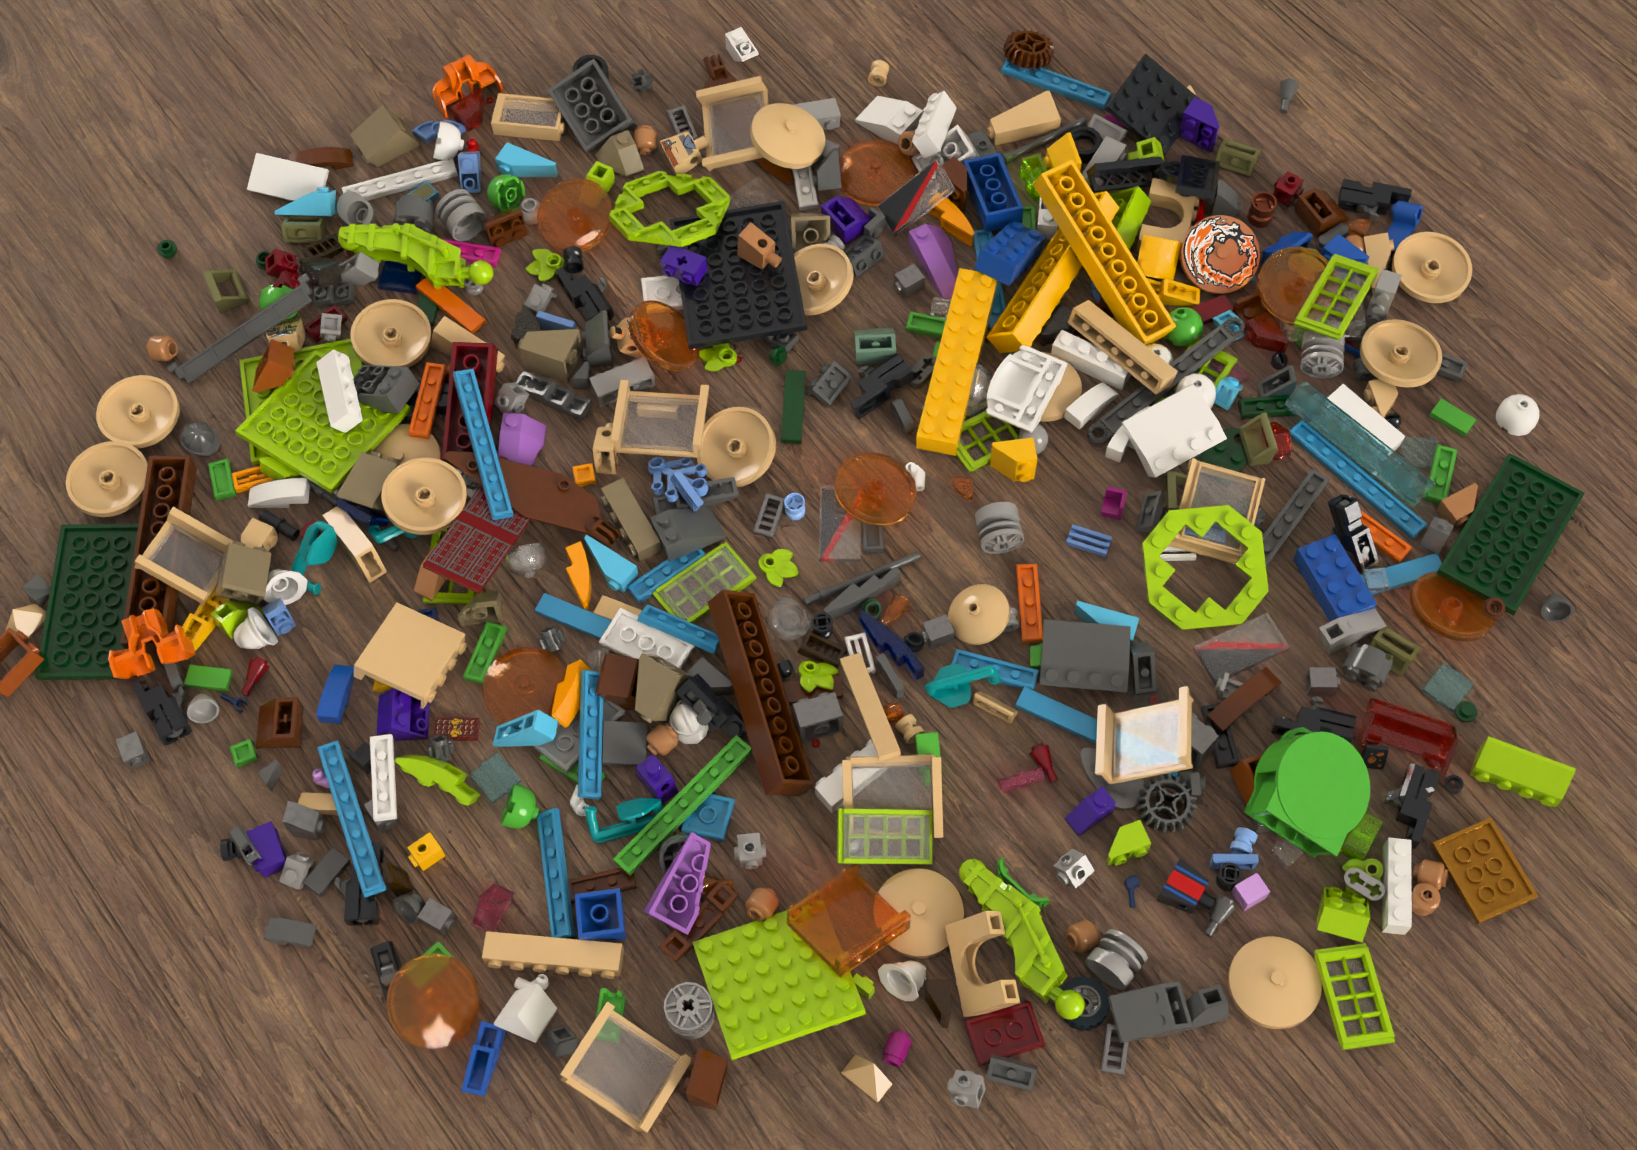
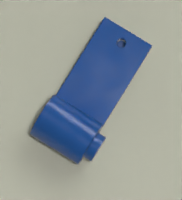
M1400 200L1392 205L1391 215H1393V222L1387 231L1389 240L1393 239L1394 251H1391V253H1395L1399 244L1413 234L1422 216V205Z

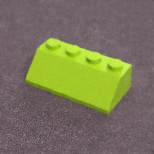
M1139 186L1109 194L1119 206V210L1111 222L1129 251L1152 202Z
M1488 736L1476 752L1469 775L1475 777L1478 781L1495 784L1502 790L1516 792L1523 798H1532L1540 801L1545 806L1557 807L1564 798L1576 768Z

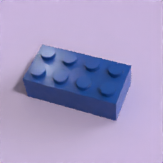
M996 153L964 160L963 165L967 167V189L985 232L1004 228L1011 221L1022 223L1023 206L1001 154Z
M1011 221L981 248L974 269L1010 286L1040 256L1046 236L1037 230L1025 227L1020 222Z
M1335 534L1297 549L1293 561L1329 622L1376 607L1375 599Z

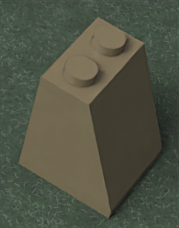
M383 104L350 134L354 140L353 145L363 153L361 157L368 164L372 163L377 167L421 145L405 121Z
M577 329L527 332L525 337L520 339L518 350L520 351L525 370L568 383L583 354V345L580 331Z
M371 451L370 454L362 452L340 488L337 497L384 511L381 498L382 487L388 475L401 465V460L390 456L388 460L382 459L383 454Z
M234 541L229 543L225 548L215 596L258 605L266 594L271 553L266 552V549L262 547H245V544L242 542Z
M641 653L639 657L635 710L641 713L640 717L650 723L652 721L658 723L660 721H669L674 707L680 700L676 692L692 675L658 655Z

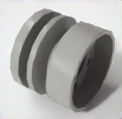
M457 189L447 193L439 201L435 210L436 216L441 220L456 241L461 242L468 241L481 233L482 226L480 221L487 219L486 213L476 203L472 195L464 189Z
M1309 330L1306 331L1302 336L1301 371L1307 376L1320 379L1339 375L1344 368V334L1338 341Z
M1010 502L991 503L978 509L975 513L974 518L977 530L979 531L980 545L984 552L989 554L1006 553L1020 547L1024 543L1022 526L1019 524L1020 517L1015 504Z
M1108 929L1105 933V938H1102L1099 942L1101 948H1094L1085 963L1091 972L1104 983L1114 989L1125 991L1134 978L1133 972H1139L1141 965H1144L1148 957L1142 947L1129 936L1118 930Z
M684 982L676 985L668 992L664 1000V1012L669 1028L676 1036L682 1039L694 1040L703 1037L710 1031L714 1023L715 1012L711 996L703 986L693 982ZM692 1005V1011L689 1009L685 1011L684 1006L690 1007Z

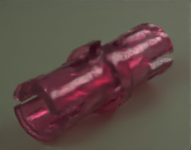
M1041 766L1025 772L1018 771L1015 775L999 779V785L1002 792L1005 793L1020 787L1023 789L1031 783L1045 780V776Z

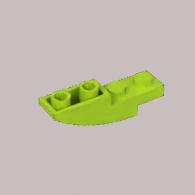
M406 754L396 758L394 761L400 765L402 771L416 777L421 785L430 787L438 784L440 789L455 796V799L460 804L467 806L477 802L481 795L464 783L468 776L466 773L442 760L433 757L429 758V756Z

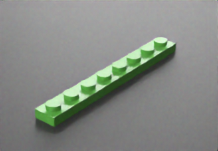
M736 735L613 858L614 863L631 876L753 752L752 748Z

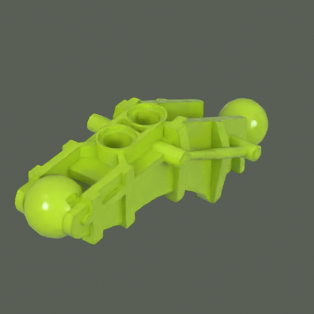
M394 223L393 225H384L382 227L376 224H349V226L339 229L338 242L345 250L355 254L362 252L381 263V260L408 265L407 269L409 272H414L416 269L433 284L435 289H441L442 286H459L464 288L465 279H471L477 285H485L493 277V268L488 262L479 260L472 263L470 267H466L467 261L460 257V248L415 227V224L404 223V225Z
M967 859L959 869L960 880L970 887L967 891L977 897L978 903L982 906V912H1001L1005 930L1003 937L1008 940L1006 944L1013 948L1015 975L1018 978V982L1036 994L1043 1002L1047 1003L1049 999H1052L1055 1002L1056 1011L1061 1017L1068 1020L1078 1018L1085 1008L1084 999L1080 993L1074 990L1063 991L1059 988L1068 976L1041 919L1042 916L1039 914L1041 909L1009 884L1006 885L1002 879L990 872L982 861Z

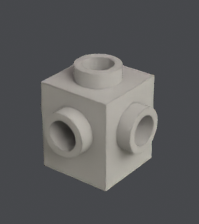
M516 382L504 383L501 389L498 390L497 397L493 403L499 408L501 413L519 414L524 409V404L530 394Z
M760 833L737 835L738 847H734L735 861L740 860V867L756 869L758 866L763 865L762 858L766 857L765 844L760 842Z
M1074 849L1063 855L1053 865L1058 873L1056 875L1057 879L1063 885L1068 884L1074 888L1083 884L1085 879L1094 872L1086 855Z
M956 1069L953 1078H950L947 1084V1091L950 1093L951 1102L961 1107L979 1108L986 1089L983 1076L977 1075L972 1071Z

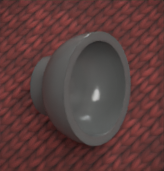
M1561 594L1549 595L1541 606V616L1549 622H1562L1569 619L1573 614L1571 602Z
M415 893L411 895L404 894L393 900V907L403 921L414 925L419 921L417 916L424 907V902Z

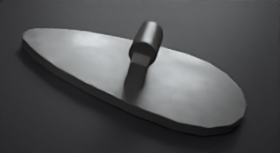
M1086 747L1081 750V763L1089 780L1096 790L1102 786L1116 802L1115 808L1127 810L1140 804L1136 799L1141 796L1138 793L1139 790L1145 789L1142 778L1109 784L1102 775L1097 776L1095 774L1096 749ZM1116 758L1115 773L1133 770L1130 766Z

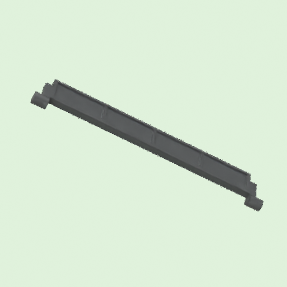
M307 273L303 274L298 278L301 285L179 366L174 361L167 366V369L170 373L175 371L180 380L186 379L188 384L192 383L312 302L309 295L313 292L307 284L311 280Z

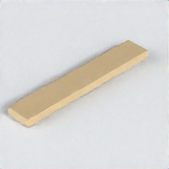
M857 653L840 658V664L879 761L901 755L900 748L861 654Z

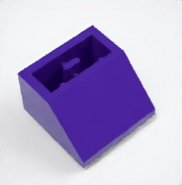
M1194 97L1184 111L1180 127L1181 133L1178 137L1212 153L1219 130V123L1212 105Z
M836 196L821 206V214L830 215L831 231L844 244L864 233V226L872 220L852 198Z
M395 688L379 695L376 736L392 734L394 741L428 739L430 703L428 702L424 709L420 708L421 700Z

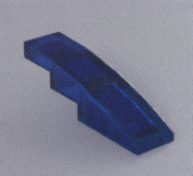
M863 610L859 611L858 621L879 654L888 651L898 667L906 663L916 680L924 677L925 668L912 650L882 622Z

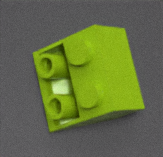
M1324 886L1317 915V930L1363 942L1370 921L1369 900L1359 893L1351 894L1337 887L1329 888Z

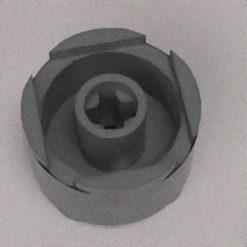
M403 195L401 200L397 199L394 223L404 225V223L415 224V227L430 234L433 228L435 204L429 199L428 202L422 200V196Z
M1353 644L1342 667L1343 678L1351 683L1358 681L1364 684L1363 687L1365 689L1375 692L1377 688H1381L1384 685L1393 665V660L1390 659L1388 661L1385 658L1387 654L1375 647L1363 644L1361 648L1357 647L1358 644Z

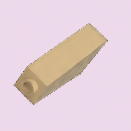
M1050 90L991 118L987 134L989 139L993 140L994 146L1048 134L1060 128L1061 118Z
M444 316L433 330L431 347L451 357L453 342H486ZM499 351L496 367L498 374L505 366V363H503L505 355Z
M341 505L322 515L326 523L334 527L338 541L369 583L387 573L372 543Z

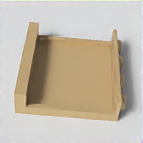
M396 602L354 664V677L362 680L367 675L421 700L420 708L424 709L428 702L431 703L433 701L437 687H441L444 684L448 670L452 671L458 654L462 655L467 645L465 643V633Z

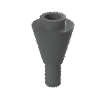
M1288 78L1280 83L1281 113L1288 112L1289 103L1299 87V84L1294 79Z
M1216 897L1210 922L1204 931L1206 935L1212 937L1218 925H1221L1236 910L1233 906L1234 902L1228 897Z

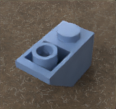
M480 151L460 152L458 154L461 189L467 190L469 193L481 192Z
M281 598L262 607L277 636L288 633L297 626Z

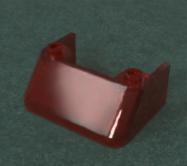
M1370 698L1358 736V744L1361 747L1367 744L1379 745L1381 742L1423 756L1427 766L1435 769L1441 767V774L1444 775L1448 771L1458 745L1456 728L1452 724L1375 698Z

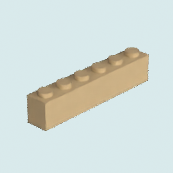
M1090 300L1073 308L1068 324L1157 395L1172 385L1178 371Z
M486 931L482 959L488 967L499 969L501 966H510V969L522 971L524 968H532L533 971L539 973L553 970L561 975L575 972L583 977H591L592 974L601 975L602 978L613 979L614 976H621L624 948L621 943Z

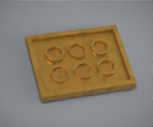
M1492 817L1431 844L1439 861L1444 864L1445 869H1448L1449 878L1477 925L1538 898L1537 892Z

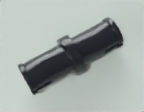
M267 509L263 510L259 515V521L273 526L277 533L283 534L291 541H295L298 538L300 530L287 523L283 517L279 518Z

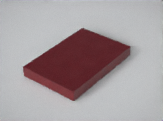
M1030 1001L964 1021L979 1067L989 1064L992 1054L1009 1058L1045 1047V1042Z

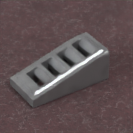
M685 105L667 110L666 116L675 135L689 132L693 140L698 138ZM681 116L683 117L682 119H679V120H676V121H675V118H678V117H681ZM683 122L686 123V124H684V125L677 126V124H680V123H683ZM684 128H688V129H689V130L680 132L681 129H684Z
M766 493L753 530L754 533L770 538L774 537L785 508L784 498ZM769 503L779 506L778 509L769 507ZM766 510L776 513V516L766 514ZM763 518H768V519L774 520V522H773V524H772V523L763 521ZM760 526L771 527V531L761 529Z
M1106 1023L1100 1071L1124 1075L1129 1042H1123L1122 1048L1109 1046L1110 1041L1120 1043V1039L1111 1036V1032L1118 1033L1116 1025ZM1108 1052H1121V1057L1110 1056ZM1107 1060L1120 1062V1067L1107 1065Z

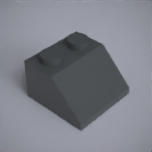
M607 310L601 311L585 323V331H582V341L586 343V348H583V359L588 361L590 367L613 366Z

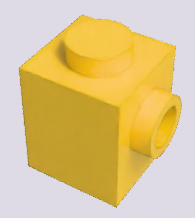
M430 832L407 847L411 853L408 856L414 867L419 865L422 871H425L445 857L442 848Z

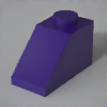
M1102 786L1087 796L1065 820L1079 837L1112 814L1116 802Z

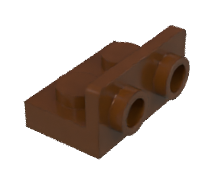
M1270 287L1258 289L1253 294L1241 296L1235 301L1233 313L1243 320L1245 324L1244 330L1279 315L1280 310L1270 297Z

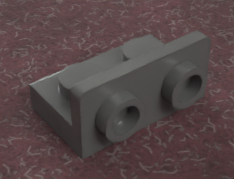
M866 234L843 251L852 264L855 277H859L885 257L881 242Z
M836 361L829 365L826 363L819 370L821 375L818 379L814 378L807 386L809 390L806 392V395L809 397L813 394L826 407L832 404L853 377Z

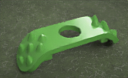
M1001 856L997 861L996 867L998 877L1006 885L1009 884L1016 888L1040 909L1049 905V898H1039L1035 894L1029 895L1007 874L1009 870L1004 865V857Z

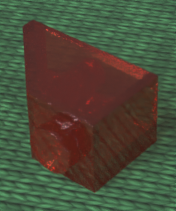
M478 87L451 107L454 120L464 125L467 132H470L483 122L485 99L482 88Z
M1267 312L1246 321L1244 336L1254 347L1273 352L1284 353L1286 351L1289 340Z
M1271 422V428L1278 446V451L1272 459L1282 460L1285 456L1292 455L1290 431L1277 422ZM1262 427L1261 429H1262V432H1263V435H1264V438H1265V441H1266V445H1267V448H1268L1269 446H1268V443H1267V440H1266V437H1265V433H1264V430H1263V427Z

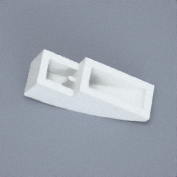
M1102 382L1075 400L1065 410L1064 418L1080 430L1089 420L1095 419L1118 396V393Z
M1147 406L1146 408L1140 410L1139 412H1141V411H1143V410L1149 408L1150 406ZM1123 425L1112 437L1105 457L1119 463L1127 447L1134 449Z
M291 478L250 488L248 508H290V504H308L310 484L307 478Z

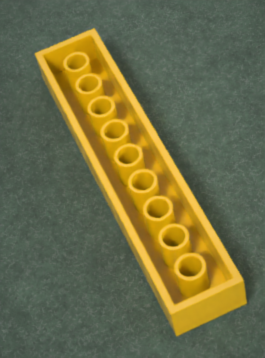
M1070 160L1040 174L1033 184L1034 188L1117 322L1144 345L1151 344L1165 337L1176 327L1175 323L1074 161Z
M1107 191L1094 193L1107 216L1112 221L1119 210V206ZM1058 228L987 335V339L999 353L1020 351L1019 347L1022 345L1031 347L1033 340L1041 332L1045 322L1051 317L1052 311L1060 303L1061 297L1069 289L1073 279L1079 274L1082 264L1060 228Z
M959 268L916 436L917 449L953 456L957 454L998 286V280L981 272Z

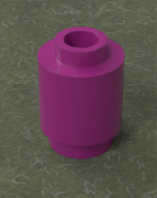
M901 1030L890 1033L882 1053L884 1055L882 1060L885 1063L894 1067H900L901 1063H904L912 1040L909 1039V1034Z

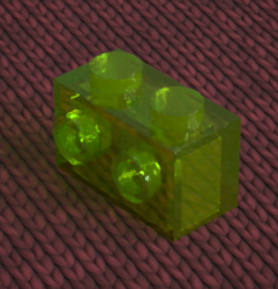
M1040 153L1022 158L1021 169L1018 171L1020 179L1025 182L1027 194L1031 195L1034 202L1040 200V196L1033 184L1040 174L1048 171Z

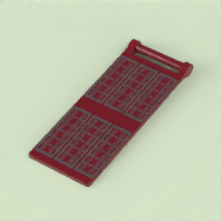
M502 455L499 457L507 460V458ZM480 485L425 560L423 568L476 593H481L532 519L525 518L512 509L513 517L492 520L484 489Z

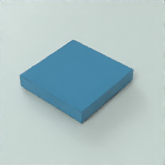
M711 794L683 822L681 833L690 834L692 832L702 838L724 842L735 799Z

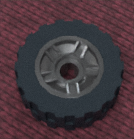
M1081 976L1080 978L1075 977L1068 981L1062 988L1063 991L1074 990L1080 993L1088 1005L1078 1018L1072 1020L1063 1018V1021L1070 1025L1069 1027L1076 1028L1079 1031H1089L1103 1023L1108 1014L1110 1004L1107 989L1101 985V982L1094 980L1092 977Z

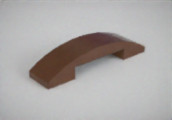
M313 148L282 158L316 167L333 165L335 170L353 167L351 149Z
M1266 667L1230 694L1207 715V718L1223 732L1237 721L1243 713L1264 696L1271 693L1282 682Z
M721 880L706 896L707 899L700 906L699 914L689 934L686 935L678 930H674L659 945V948L676 963L694 947L692 942L703 939L718 923L737 899L738 894Z

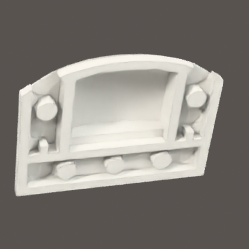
M1022 345L1019 347L1020 351L1013 355L1010 353L994 373L987 392V414L1032 433L1040 422L1041 416L1055 389L1060 384L1068 364Z

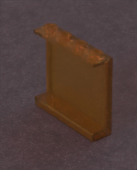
M857 864L851 868L844 869L839 876L833 880H828L823 887L817 891L810 892L805 899L798 904L791 905L787 910V925L840 978L910 929L911 915L906 910L898 913L858 875L859 866Z

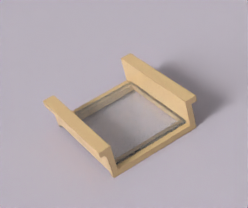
M173 507L168 514L166 523L143 555L139 554L136 558L134 568L145 571L198 601L203 606L217 586L225 548L234 541Z

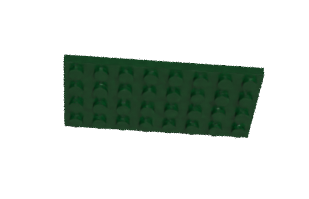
M1509 453L1436 574L1485 601L1491 597L1501 599L1505 604V612L1514 616L1585 493Z
M139 524L61 525L39 652L44 660L37 667L35 675L38 680L120 679L113 677L108 656L110 650H124L120 644L123 628L121 620H124Z

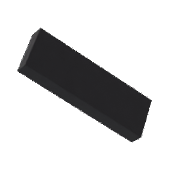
M1220 703L1201 707L1205 725L1211 726L1219 736L1212 751L1217 769L1235 766L1240 762L1230 726L1221 732L1207 718V715Z

